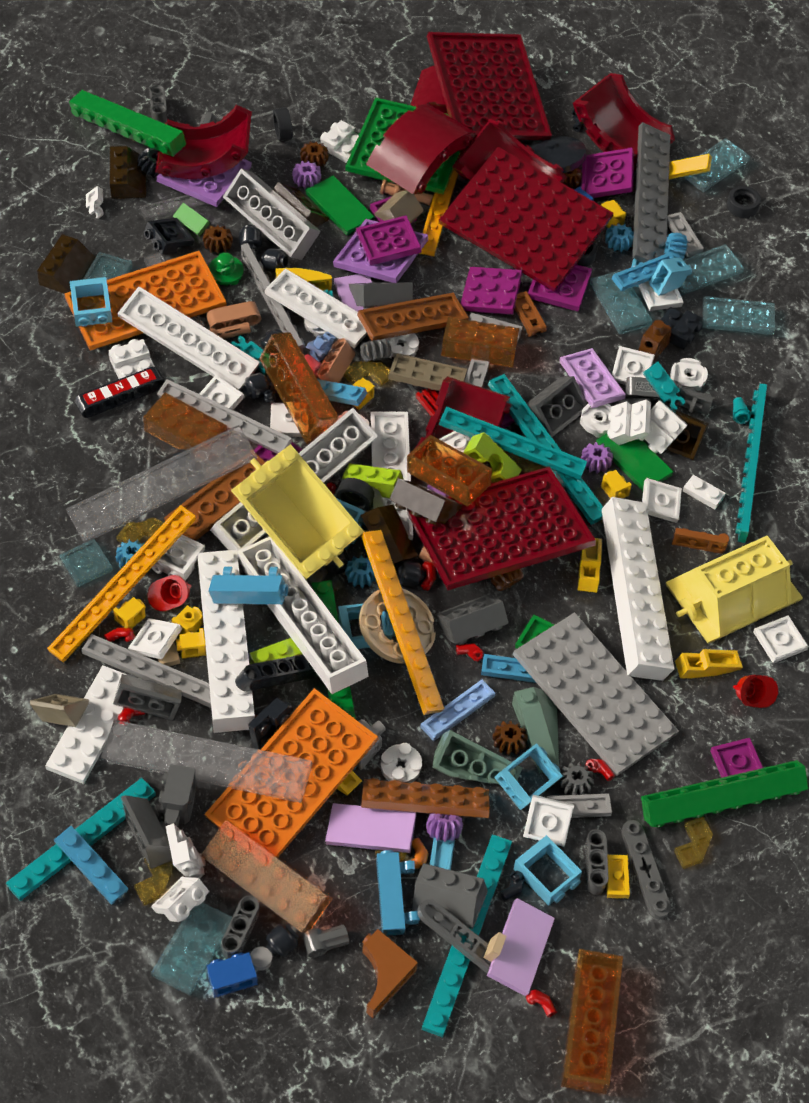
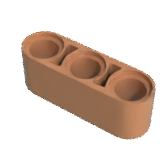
M253 301L216 308L206 314L210 328L215 330L246 322L253 326L261 321L259 310Z
M341 338L332 345L317 371V376L320 380L336 383L341 381L355 356L354 350L346 339Z

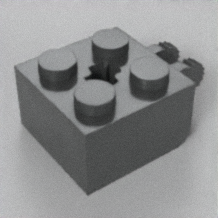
M170 764L169 772L165 771L163 784H165V789L160 791L159 795L160 813H163L165 826L175 824L178 827L179 823L186 824L191 818L197 790L196 768Z

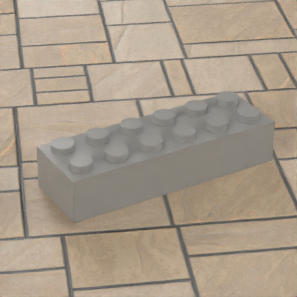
M241 168L223 196L226 201L292 258L302 260L321 232L251 171Z

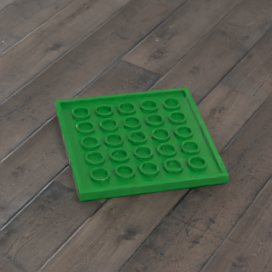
M375 97L346 163L345 171L393 182L367 166L366 163L375 146H380L385 139L383 135L389 127L407 111L413 112L416 110V107ZM461 150L452 154L439 166L427 183L425 190L440 194L445 193L454 170L452 166L458 160Z

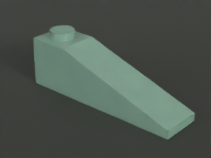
M531 687L514 692L512 705L521 728L526 730L525 735L528 737L527 744L529 749L537 743L538 746L546 751L550 761L559 767L556 705L539 688ZM536 764L539 774L544 773Z
M449 730L442 735L437 746L432 768L453 778L500 785L494 777L512 762ZM517 765L510 771L516 781L519 778L522 767Z

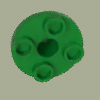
M221 253L208 266L216 283L221 285H237L244 274L242 262L230 253Z

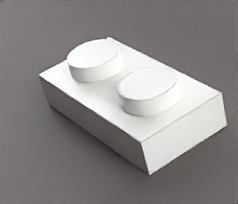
M695 475L689 479L683 488V492L714 510L726 494Z

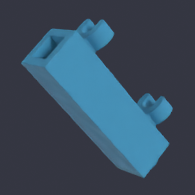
M224 566L223 575L212 576L208 592L213 603L283 604L285 596L288 595V585L285 584L281 573H278V567H270L269 576L235 575V573H232V566Z
M384 850L378 853L376 857L382 933L386 936L403 935L405 924H419L420 920L417 911L404 913L400 874H413L415 863L414 861L399 862V852Z

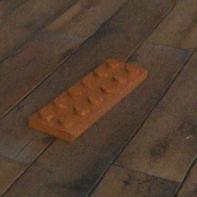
M454 293L358 310L357 314L372 341L467 323L469 319Z
M252 450L182 503L181 506L196 516V520L182 535L196 541L211 530L217 521L240 503L231 490L256 470L250 461L255 458L261 466L266 462ZM176 509L169 513L167 516H165L164 520L166 521L176 511Z
M376 778L364 779L361 808L489 818V789L482 787L466 788L460 785L443 786L437 783L432 785L419 782L406 783L398 780L381 781Z

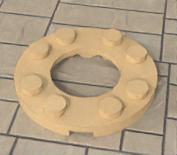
M379 589L371 594L362 605L359 615L361 633L366 643L376 654L388 661L405 664L399 643L387 638L383 630H381L380 616L387 609ZM402 589L426 654L431 649L435 640L434 618L427 605L418 596Z

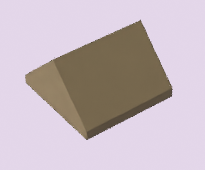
M405 190L395 193L375 212V216L385 221L407 215L411 224L423 212V208L414 194Z
M60 694L30 700L31 707L43 722L72 727L77 726L89 704V699Z

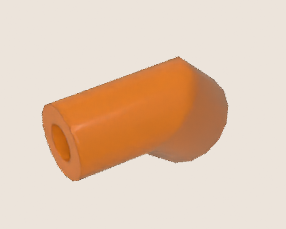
M415 838L412 840L411 846L416 854L415 858L411 861H414L415 869H419L423 863L426 864L429 854L420 838Z

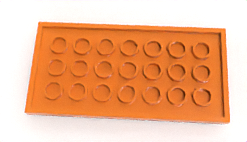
M196 251L108 279L107 286L112 322L79 326V329L90 351L143 334L142 331L118 317V312L138 287L143 288L189 318L216 308L225 307L226 300L200 251ZM71 292L65 293V299L74 316ZM104 295L77 298L78 311L106 308Z
M314 688L204 815L270 868L379 738Z

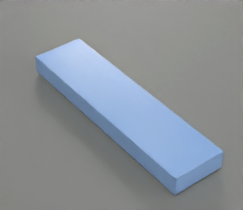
M482 679L447 704L442 712L435 713L421 723L420 727L435 741L495 697V692Z

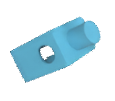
M680 257L663 259L653 274L649 285L658 296L680 288L686 277L692 274V268Z

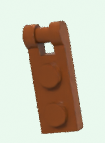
M527 291L519 293L514 309L526 328L528 336H534L537 332H546V325Z
M676 528L672 545L722 554L726 551L729 536L724 533L718 536L686 528Z

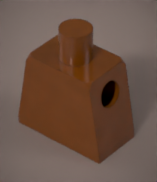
M655 320L644 333L638 351L654 354V363L670 343L672 328L661 320Z

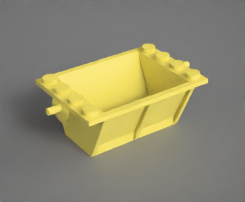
M291 444L262 466L253 458L250 462L256 470L231 490L305 579H308L323 565L327 566L332 561L339 568L342 567L344 563L338 556L344 551V548L364 533L363 529Z
M768 536L694 568L665 583L683 608L676 612L677 617L687 614L708 644L803 599L790 580L792 561H786Z

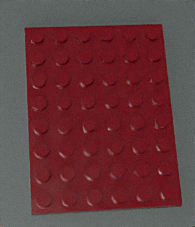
M428 32L427 40L448 115L475 131L474 139L490 119L503 122L506 126L505 129L517 140L551 139V131L521 34Z
M497 147L440 217L439 224L513 268L522 270L523 274L555 292L612 219L614 213Z
M550 466L448 496V498L462 504V507L445 524H431L426 521L427 518L424 516L420 518L410 514L411 510L407 508V515L447 590L596 546L595 538Z

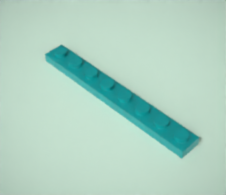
M446 407L439 422L440 426L471 438L485 432L503 450L543 466H550L551 469L579 480L587 464L586 460L449 407Z
M143 778L139 779L75 829L89 846H92L126 819L121 800L122 796L147 798L148 801L156 796L155 791ZM55 844L7 881L6 885L21 901L69 864L71 860Z

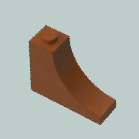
M378 929L373 934L369 933L362 942V953L373 965L377 976L376 991L367 1004L366 1013L372 1018L417 971L418 965L417 961Z

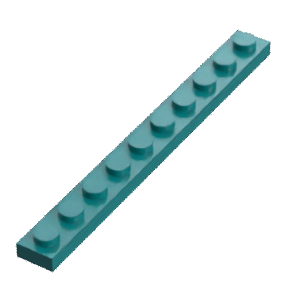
M505 374L489 380L488 386L492 391L510 397L509 403L511 408L509 414L527 438L561 451ZM552 469L558 481L589 523L592 525L602 520L603 506L582 478L579 480Z
M762 383L759 384L758 390H754L752 398L755 404H752L751 415L754 416L750 419L749 429L752 432L748 434L747 444H750V448L747 447L745 458L748 459V462H745L743 469L746 477L742 479L741 488H744V492H741L739 503H742V507H739L737 515L740 523L737 522L735 534H738L737 542L741 543L746 542L750 526L767 384Z
M493 834L477 877L484 879L488 892L474 928H469L478 936L480 935L512 845V841ZM465 935L461 937V942L463 944L466 942L467 938ZM451 946L422 1025L423 1031L443 1037L470 963V959L453 946Z

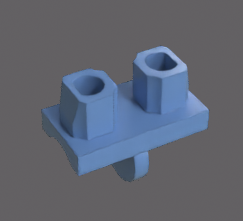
M325 332L324 335H318L315 340L309 342L306 348L310 349L309 355L317 361H322L331 349L336 337L329 332Z

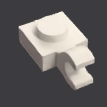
M97 186L86 194V208L89 209L91 215L95 212L96 218L99 219L103 216V210L100 207L103 202V189Z

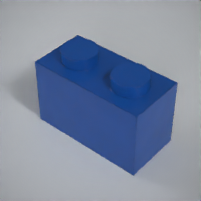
M237 953L229 959H217L206 965L214 998L257 985V975L250 953Z

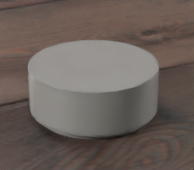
M257 947L251 952L250 956L254 969L266 970L272 964V953L268 948Z

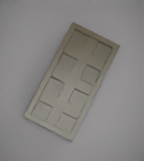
M396 353L388 379L440 391L442 381L447 376L464 382L467 369Z

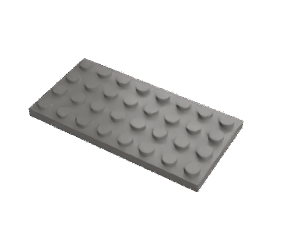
M575 612L513 652V656L601 759L607 763L616 776L676 736L679 732L635 680L627 675V671Z

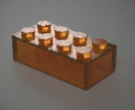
M448 317L441 356L469 361L471 359L489 361V364L513 367L520 328Z
M166 392L143 417L144 431L179 450L185 449L193 452L195 458L205 464L210 461L228 439L227 425Z
M432 435L407 455L408 473L466 506H469L491 485L492 468Z

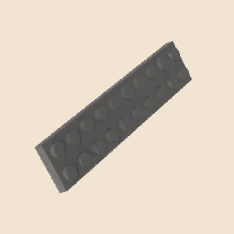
M642 122L638 130L633 259L644 263L665 255L670 135Z

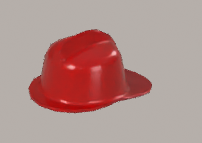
M178 575L167 576L150 585L147 593L148 601L158 611L173 609L185 603L190 595L192 585L188 584L187 581Z
M744 676L738 681L737 685H733L737 697L744 705L749 707H769L774 703L778 695V685L769 676Z

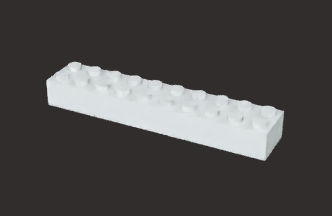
M352 408L299 452V455L325 484L372 444L378 435ZM241 502L211 528L212 533L228 550L237 551L256 543L266 534L265 530Z
M611 497L602 508V516L627 675L663 681L674 670L647 506L644 502Z
M270 537L237 551L240 568L245 575L269 576L270 567L279 568L278 573H281L285 584L288 585V595L285 596L283 604L267 605L331 694L369 677L366 659L301 573Z
M237 550L197 553L213 732L249 730L248 724L255 718L252 691H242L235 683L236 677L249 665L243 604L213 603L208 592L212 576L223 575L224 566H232V573L240 575Z

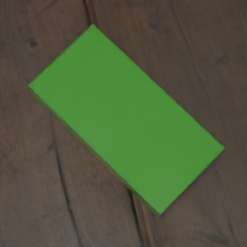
M185 203L173 215L174 218H178L184 226L199 237L210 224L207 219Z

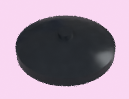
M552 136L551 139L534 140L525 145V147H531L536 155L547 162L559 165L563 169V173L570 172L581 166L587 156L584 143L567 136Z

